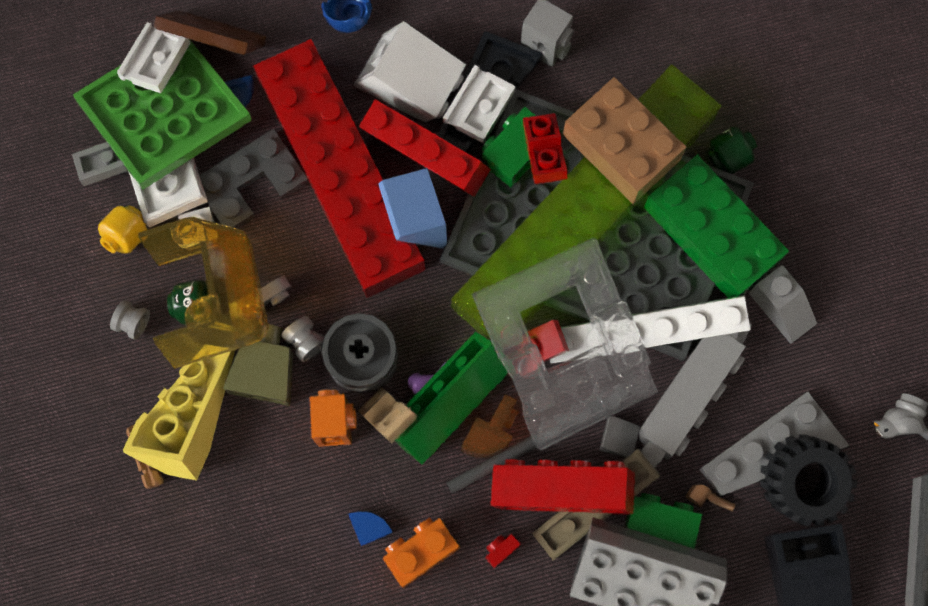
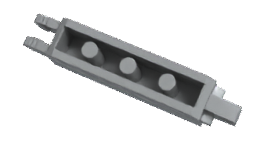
M749 330L701 338L639 429V439L645 444L641 452L653 467H657V464L660 463L663 457L668 460L674 453L678 456L683 453L690 442L686 435L692 426L698 429L709 414V412L704 410L711 399L716 402L727 387L723 380L729 372L735 375L744 362L745 358L741 356V353L746 347L743 343Z

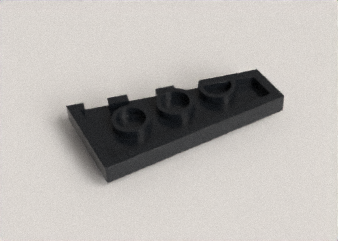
M484 31L456 95L474 65L478 66L480 70L486 73L489 72L516 86L515 89L518 90L542 60L543 53ZM444 122L438 133L439 137L466 153L477 142V140L457 130L456 127Z

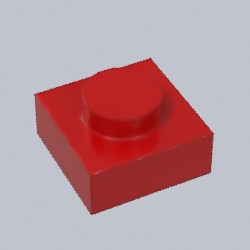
M501 534L486 547L490 553L485 559L495 568L521 544L512 534L506 539Z

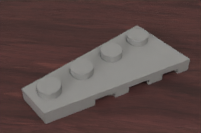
M807 391L700 468V471L720 497L759 482L760 479H765V475L760 472L761 466H767L769 460L765 459V456L768 452L774 454L776 449L773 446L778 442L786 444L785 438L789 436L799 438V434L815 436L841 449L848 447L849 444Z

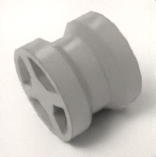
M123 300L116 307L112 315L110 328L116 332L124 331L129 338L137 340L147 327L150 311L145 308L137 309L133 307L132 302Z

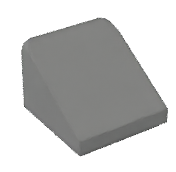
M609 415L599 450L626 458L634 453L640 426Z

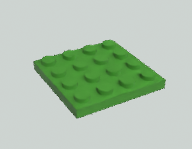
M191 40L189 47L162 93L140 87L127 79L125 81L120 80L117 74L120 68L118 66L73 94L76 102L142 190L252 121L250 113Z

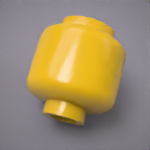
M130 205L113 208L98 225V231L102 237L100 243L111 253L116 251L123 254L131 253L148 233L142 213Z

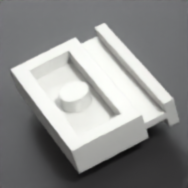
M147 22L117 71L120 80L125 81L127 79L135 85L162 93L189 47L190 40L157 30L151 23Z
M474 65L445 113L443 122L456 127L460 132L484 144L512 98L516 86L489 72L486 73Z

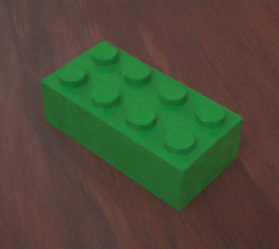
M698 154L651 193L644 205V209L727 298L742 296L780 263L789 252Z

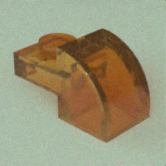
M505 394L490 423L477 417L461 446V451L476 458H490L504 451L512 442L513 436L502 430L504 427L511 429L519 413V411L514 409L517 400Z

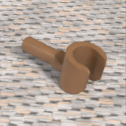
M693 485L686 494V498L698 507H702L705 501L708 500L729 511H733L735 508L734 503L716 496L705 485Z

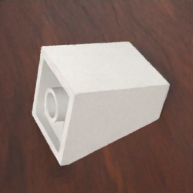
M403 21L382 35L353 86L423 122H428L436 117L439 119L445 113L449 102L446 100L451 91H456L462 83L464 76L461 73L466 64Z

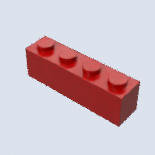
M376 99L359 125V128L473 197H475L491 171L480 160Z
M507 459L505 460V465H493L491 506L500 510L634 514L635 472L625 467V463L617 461L604 462V467H591V462L570 461V466H558L557 461L538 460L537 466L525 465L523 460Z

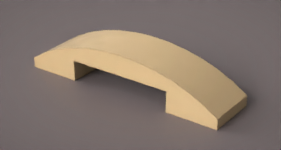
M382 387L358 410L390 443H393L417 419L407 406L402 402L398 403Z

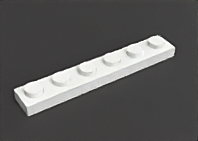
M745 296L561 327L569 351L550 359V363L750 330Z

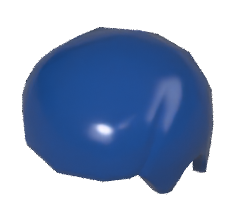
M328 0L321 4L326 21L335 30L343 33L357 32L367 23L372 14L370 0Z

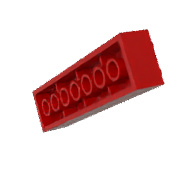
M312 39L253 65L258 80L366 297L369 298L425 271L424 259L417 245L395 239L378 185L383 178Z

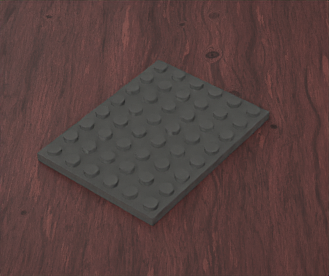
M515 89L494 136L497 138L504 130L502 126L513 112L518 114L524 107L536 116L555 113L561 134V147L567 167L568 179L534 184L530 167L515 185L510 188L490 171L475 197L468 194L440 258V262L585 322L708 302L714 287L713 281L644 209L648 196L692 158L683 155L681 160L632 204L563 136L565 121L575 112ZM708 165L746 205L754 183ZM693 340L649 348L684 361Z

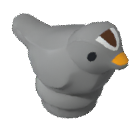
M902 393L900 400L896 401V407L887 410L883 419L874 421L876 433L885 439L893 438L897 435L918 434L928 440V430L923 421L927 414L926 408L928 403L918 397Z

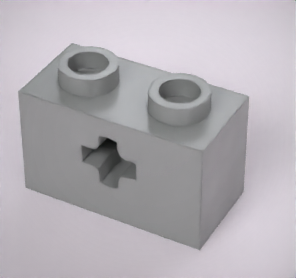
M537 0L523 21L521 45L543 53L541 61L553 67L557 59L563 60L571 48L572 43L569 41L574 33V30L571 29L573 16L547 0Z

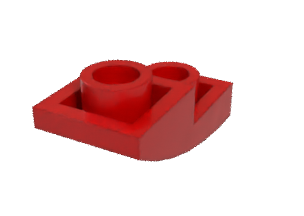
M556 114L523 118L534 184L568 179Z

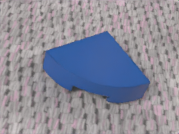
M252 75L225 82L242 105L246 107L254 92Z
M361 511L348 514L361 546L393 533L389 525L381 517L373 513Z

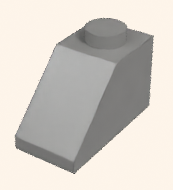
M783 265L756 284L749 293L790 344L817 324L804 290Z

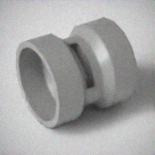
M303 316L294 321L281 335L287 344L294 345L296 349L295 354L301 362H305L317 355L322 350L324 336L313 331L314 323L308 316Z

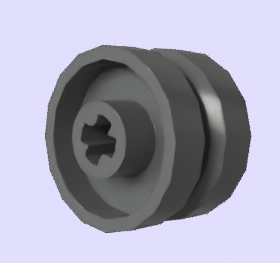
M357 313L344 316L331 326L324 337L322 354L325 366L337 385L345 390L359 394L375 392L388 384L395 374L399 357L394 335L383 321L373 315ZM359 351L367 352L363 353L364 358L357 359L356 354Z

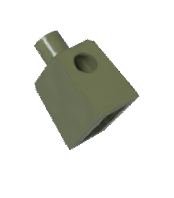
M264 324L260 341L250 339L242 341L224 383L223 389L228 394L290 406L293 352L289 347L279 345L283 328Z

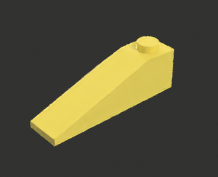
M204 341L179 370L180 377L169 390L164 388L157 396L159 401L148 414L144 412L138 418L123 448L124 453L167 475L197 481L211 449L225 393L223 389L224 383L230 372L236 350L234 346Z

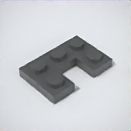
M274 129L199 175L208 200L207 203L228 235L255 218L254 213L239 193L245 187L266 175L283 200L309 183L308 178Z

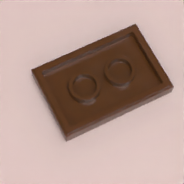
M180 10L158 15L154 23V27L157 30L242 55L264 47L266 41L265 35Z

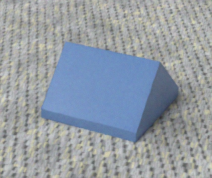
M427 168L385 179L378 183L397 241L444 248L446 246V223Z

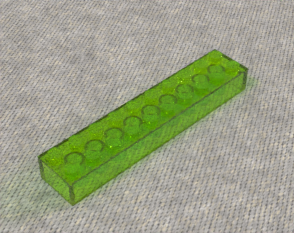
M672 64L638 99L686 146L685 151L715 120L722 106ZM584 157L567 175L568 179L562 180L451 298V308L482 336L492 341L501 351L646 193L632 204Z

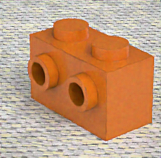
M322 390L318 392V396L310 397L311 435L314 442L319 447L352 445L351 429H357V414L353 403L349 404L345 394L339 395L338 390Z
M431 518L426 519L413 529L416 533L415 536L406 542L401 537L385 549L388 555L382 559L402 588L407 587L460 549L440 518L434 522Z

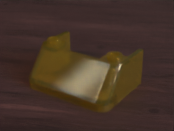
M186 217L138 233L140 241L158 266L202 253L209 296L199 298L187 307L185 312L186 327L153 337L155 345L174 369L257 343L266 336L268 321L252 243L243 230L196 217Z

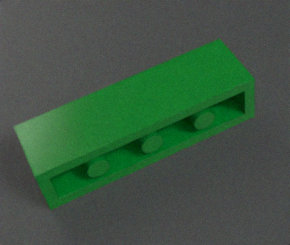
M474 332L405 405L415 414L417 419L395 441L406 453L423 465L451 433L457 430L465 418L481 404L482 400L493 388L504 379L513 366L492 341Z

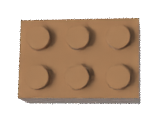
M615 77L565 121L563 136L632 204L681 160L686 146Z

